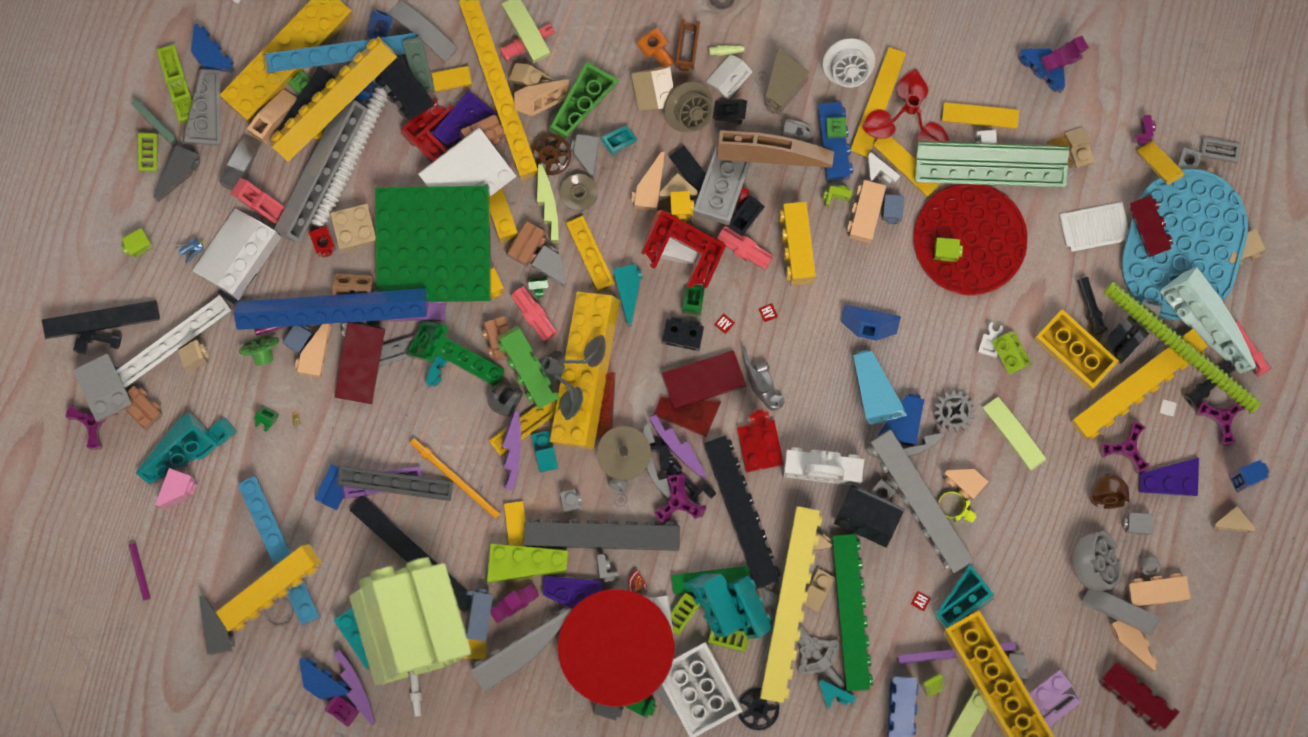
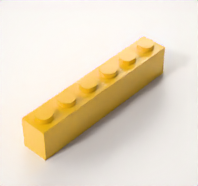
M310 544L302 545L220 608L216 614L227 631L236 630L238 632L247 626L246 622L258 618L261 615L260 611L272 607L277 598L285 597L291 587L295 588L302 584L304 577L315 574L318 571L317 567L322 562Z

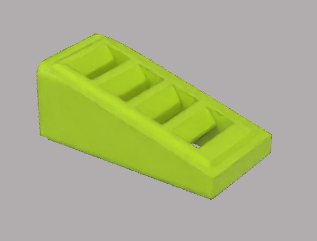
M138 133V171H157L158 133ZM143 139H153V142H143ZM143 146H153V150H143ZM143 154H153V158H143ZM143 162H153V165L142 164Z
M686 592L671 612V619L680 625L678 629L672 624L673 633L677 636L680 635L700 607V604L696 605L694 598ZM686 600L687 602H689L690 604H692V605L694 606V608L691 609L690 607H688L687 605H685L683 602ZM679 608H684L689 612V615L684 614ZM677 613L678 615L683 617L685 619L684 622L676 618L674 615Z
M711 630L708 644L746 653L749 639H747L743 631L737 630L727 637V642L723 643V637H719V641H715L716 636ZM732 634H736L734 645L730 644ZM740 636H744V637H743V641H742V646L739 647V646H738L739 637H740Z
M941 674L932 677L920 685L928 698L944 689Z

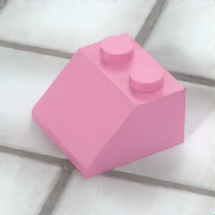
M169 468L155 505L160 509L166 510L189 499L197 489L196 480L187 474Z

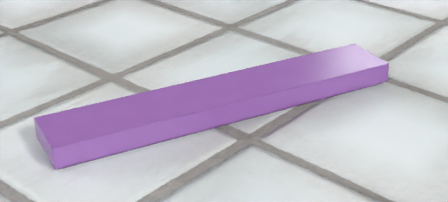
M1015 642L1001 643L1000 646L1004 652H1012L1015 649ZM953 649L899 655L897 661L899 665L958 657Z

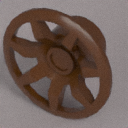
M547 134L538 138L532 145L531 152L533 157L535 150L540 152V159L535 161L537 169V164L541 162L547 164L546 175L560 174L570 164L571 149L564 138L555 134ZM548 138H556L559 141L552 146ZM545 139V147H536L541 140ZM562 142L566 146L567 152H559L558 148ZM568 156L567 162L563 166L559 161V157ZM554 163L561 168L556 172H550L551 166Z

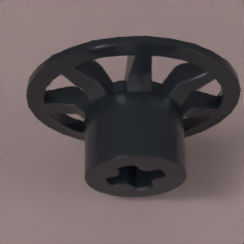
M752 688L746 691L739 699L741 704L749 707V712L743 716L740 713L738 716L746 727L753 730H765L776 722L780 711L779 702H775L776 707L768 706L767 700L757 697L756 691H761V688ZM748 694H753V701L751 703L743 701ZM776 710L775 717L771 721L767 713L768 711ZM753 716L754 726L748 724L744 718ZM760 718L769 723L765 726L757 727Z

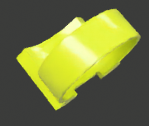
M947 492L940 497L938 505L941 498L948 493L956 494L962 499V512L955 517L946 516L948 519H954L955 523L961 517H964L963 520L973 523L977 517L972 510H967L970 500L965 502L959 493Z

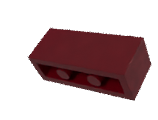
M1149 195L1129 203L1130 212L1148 258L1171 250L1173 241L1170 234L1166 235L1164 230L1166 223L1163 216L1159 217L1157 212L1159 205L1156 198L1152 199V196Z

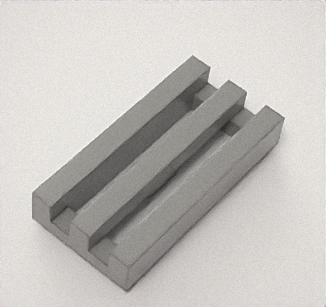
M1203 137L1201 157L1238 163L1241 144ZM1206 144L1236 148V151L1206 146ZM1205 150L1222 154L1234 155L1235 157L1206 153Z

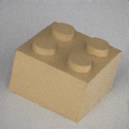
M368 204L330 213L341 254L376 245V233Z

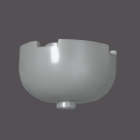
M1101 531L1083 536L1077 542L1073 551V567L1077 578L1085 587L1094 591L1112 589L1114 586H1118L1121 579V560L1117 561L1114 550L1117 546L1107 532Z

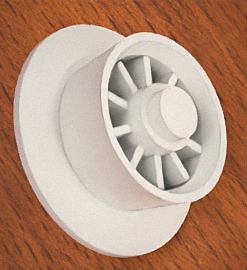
M854 38L843 39L834 43L826 51L823 58V70L827 78L833 83L847 88L863 84L875 66V55L872 48L866 42Z

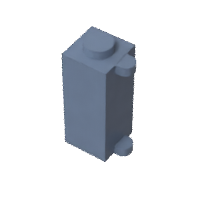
M477 588L476 591L466 592V595H470L465 634L467 639L486 641L493 595L488 593V589Z

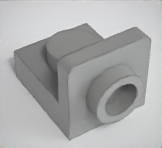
M605 554L597 555L600 580L604 579V582L616 581L615 578L619 577V572L607 573V570H610L609 558L605 559Z

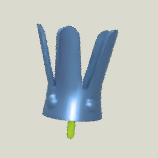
M193 238L187 244L176 247L180 248L188 245L179 251L180 255L194 250L185 260V263H188L198 253L204 251L201 244L205 240L199 243L197 238Z

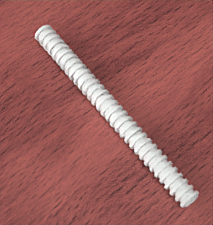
M378 85L374 88L375 92L371 94L373 97L369 98L370 103L366 105L368 110L326 190L327 192L324 194V198H322L318 206L319 208L313 216L314 218L310 221L312 225L318 228L325 227V224L329 223L330 213L334 212L333 208H336V202H339L338 198L342 196L340 193L344 192L343 187H346V181H349L348 177L352 175L351 171H354V165H357L356 160H359L358 156L362 154L361 150H364V144H367L366 140L370 138L369 134H372L371 129H374V123H377L376 119L380 117L379 113H382V108L385 107L384 102L388 101L386 99L387 92Z

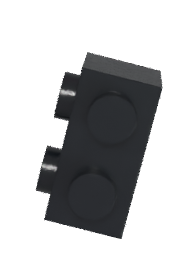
M671 317V320L666 319L662 344L700 351L704 326H701V323L696 321L685 323L682 322V319Z

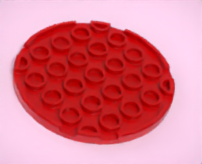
M955 184L937 192L926 202L915 223L913 245L916 258L922 270L935 284L955 294L977 296L1001 288L1015 276L1026 255L1028 233L1020 210L1007 195L988 185ZM936 239H959L960 245H963L962 257H959L957 262L934 260Z
M623 589L600 591L579 602L566 617L558 639L560 666L570 685L586 699L611 707L632 705L643 701L655 693L668 677L675 654L672 628L661 609L645 596Z

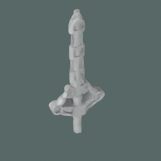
M763 587L761 591L763 592L765 603L768 606L771 605L776 612L779 597L775 592H770L769 589ZM798 624V630H801L798 643L802 646L800 648L799 673L806 675L825 671L839 689L843 687L845 683L831 667L839 643L836 640H818L816 637L811 639L806 630ZM821 645L822 647L828 648L824 657L820 654L821 652L819 651ZM812 656L817 661L807 665L806 658Z

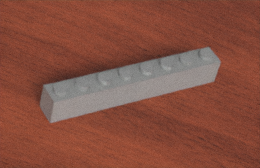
M352 100L328 123L274 228V231L285 239L300 243L368 110L357 101Z
M889 429L871 440L872 446L869 447L875 457L879 456L881 459L880 466L883 471L890 473L892 477L890 482L896 490L899 488L903 495L900 496L906 506L910 505L912 508L911 515L916 522L920 521L923 528L921 531L927 539L931 538L934 543L931 547L937 555L941 554L943 557L942 564L945 569L956 573L973 562L972 557L893 432Z

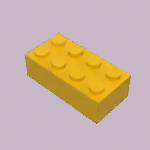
M807 202L783 204V209L780 210L779 222L780 225H784L781 238L782 244L786 243L783 253L784 261L788 262L786 270L787 281L791 282V286L813 284L816 274Z
M1063 309L1034 339L1041 348L1090 392L1119 362L1117 358Z

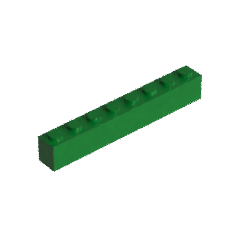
M856 534L832 536L845 691L870 690V686H873V676L869 674L868 666H871V655H867L866 647H870L869 635H865V627H868L867 616H863V608H866V599L861 594V589H864V578L860 577L859 572L862 569V558H858L857 551L861 550L860 539H856Z

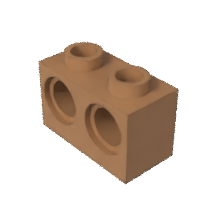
M335 273L332 295L374 292L373 276Z

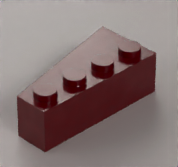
M1114 662L1100 678L1099 681L1102 682L1101 687L1109 693L1112 691L1116 694V699L1124 706L1126 704L1132 708L1131 712L1138 718L1143 717L1150 729L1153 731L1165 730L1180 711L1175 707L1171 710L1167 707L1168 704L1165 699L1158 695L1153 696V691L1150 687L1142 682L1138 683L1136 676L1118 662Z

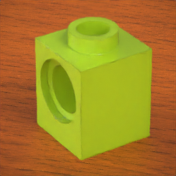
M142 228L121 239L124 243L121 245L126 255L130 254L133 259L153 248Z
M936 239L934 260L957 262L958 258L962 257L963 245H960L959 239Z

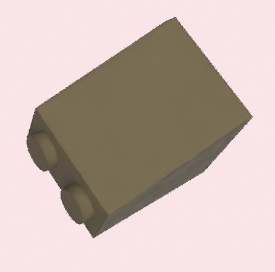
M780 49L776 53L765 98L766 109L778 115L783 112L807 82L809 75L807 69Z

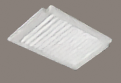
M1123 202L1059 214L1066 247H1070L1071 252L1125 242L1127 239L1129 228Z

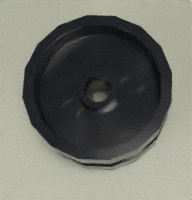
M1130 315L1122 324H1118L1102 345L1109 352H1112L1117 346L1120 347L1114 354V357L1119 360V364H1122L1150 334L1143 327L1138 328L1134 334L1130 333L1137 323Z

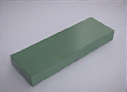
M421 37L402 41L411 73L426 92L435 90Z
M138 99L131 103L172 147L178 143L176 137Z

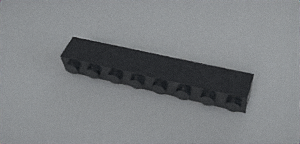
M725 435L705 442L703 445L751 577L756 585V590L777 583L779 581L778 577L781 575L778 566H773L771 559L774 558L771 548L766 547V533L764 529L760 530L758 523L761 520L758 512H754L751 506L754 504L751 493L747 494L745 486H747L744 475L740 476L738 468H741L738 458L733 457L732 450H734L731 439L727 440Z

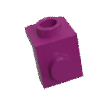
M1144 115L1142 117V134L1134 135L1132 143L1138 142V145H1145L1153 139V131H1156L1155 120H1152L1151 115Z
M340 696L331 698L325 708L327 713L333 715L347 727L351 725L360 712Z

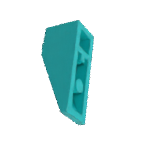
M636 264L613 269L628 327L632 326L640 280L643 279L641 269L636 268Z

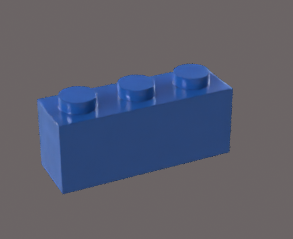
M1260 459L1230 474L1229 477L1238 493L1269 477V469Z

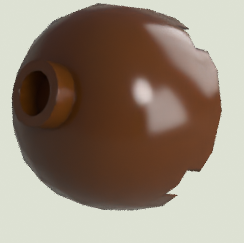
M1105 474L1098 478L1091 487V503L1096 507L1100 504L1104 505V509H1115L1125 506V502L1129 503L1130 501L1127 483L1114 474Z

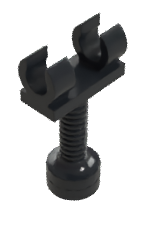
M676 463L666 474L668 476L683 474L681 472L682 467ZM685 478L684 486L693 494L690 499L694 503L701 505L695 499L702 492L710 499L717 494L707 483L698 489L689 479Z

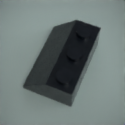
M401 58L392 61L375 79L376 84L387 92L386 96L389 101L397 105L399 108L398 112L404 119H414L435 104Z
M851 485L834 524L887 548L905 509L857 486Z

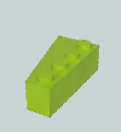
M491 544L487 585L566 573L568 551Z

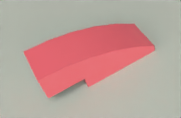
M242 178L238 180L230 193L275 225L285 209L284 206Z

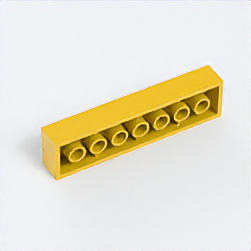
M310 0L220 94L221 99L250 125L256 115L279 92L288 86V82L300 70L304 69L299 68L266 73L263 54L327 45L354 17L352 11L340 0Z
M577 292L565 360H584L586 346L599 335L605 337L606 349L602 362L596 367H590L588 362L586 364L564 363L565 370L561 378L569 383L573 389L576 387L581 388L583 402L577 414L571 419L565 420L560 410V402L563 395L569 389L560 382L559 398L557 399L550 442L558 446L594 450L620 300L613 295Z
M977 611L946 628L943 633L1004 737H1054L981 612Z

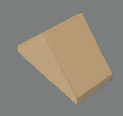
M677 173L659 192V200H670V192L690 191V199H697L698 193L694 187Z
M1238 506L1213 524V529L1246 533L1255 531L1254 525Z

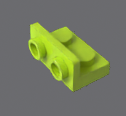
M1015 331L1008 332L992 341L1009 375L1032 365Z

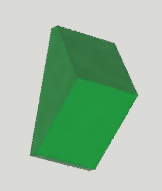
M694 285V288H685L683 314L701 316L705 290L703 286Z

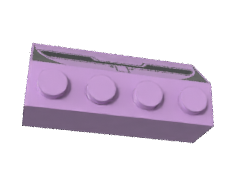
M1060 670L1029 692L1049 727L1081 703L1073 686Z

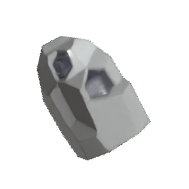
M790 119L785 120L783 137L808 142L813 137L814 130L811 126L803 122Z

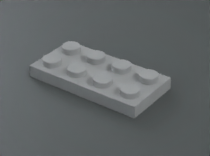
M716 147L693 214L729 225L751 162L718 160V148Z

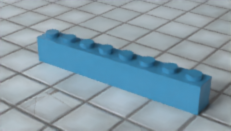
M416 33L382 37L381 39L394 50L396 55L405 54L402 41L416 38ZM372 39L263 54L265 72L271 73L353 61V57L358 52L362 53L367 48L368 42Z
M253 476L237 485L274 566H276L289 556L291 551L258 479ZM305 581L299 586L291 587L288 590L289 593L287 595L301 625L305 626L321 618Z

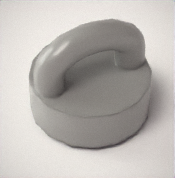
M611 478L609 487L613 491L623 494L626 493L629 484L626 480Z
M1147 557L1140 562L1142 573L1146 576L1156 575L1161 570L1159 560L1155 557Z

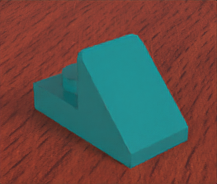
M625 125L601 137L600 140L611 155L616 157L621 150L633 145L637 138L629 127Z
M550 430L532 434L531 437L539 472L559 469L554 446L550 442Z
M820 680L818 684L827 710L834 697L838 698L837 702L845 706L848 703L852 705L856 699L855 696L823 680Z

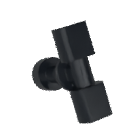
M96 331L81 333L79 338L76 337L73 351L86 355L88 344H92L94 340L108 343L110 348L118 350L121 345L122 335L113 333L112 336L96 333Z

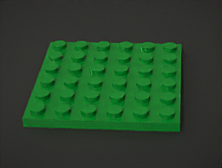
M490 186L375 188L377 292L426 288L428 302L491 301Z

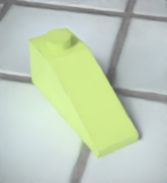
M976 688L970 694L947 737H971L987 710Z

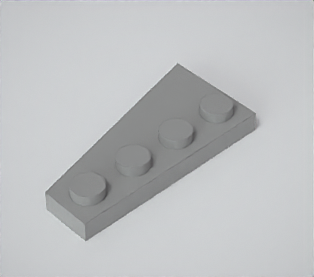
M201 69L199 71L182 144L221 145L220 70Z

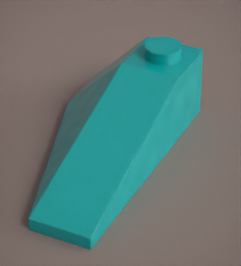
M188 412L172 426L138 468L136 474L148 484H151L165 477L169 468L173 470L179 467L184 468L188 466L187 463L195 459L199 461L205 458L218 446V443L204 425Z

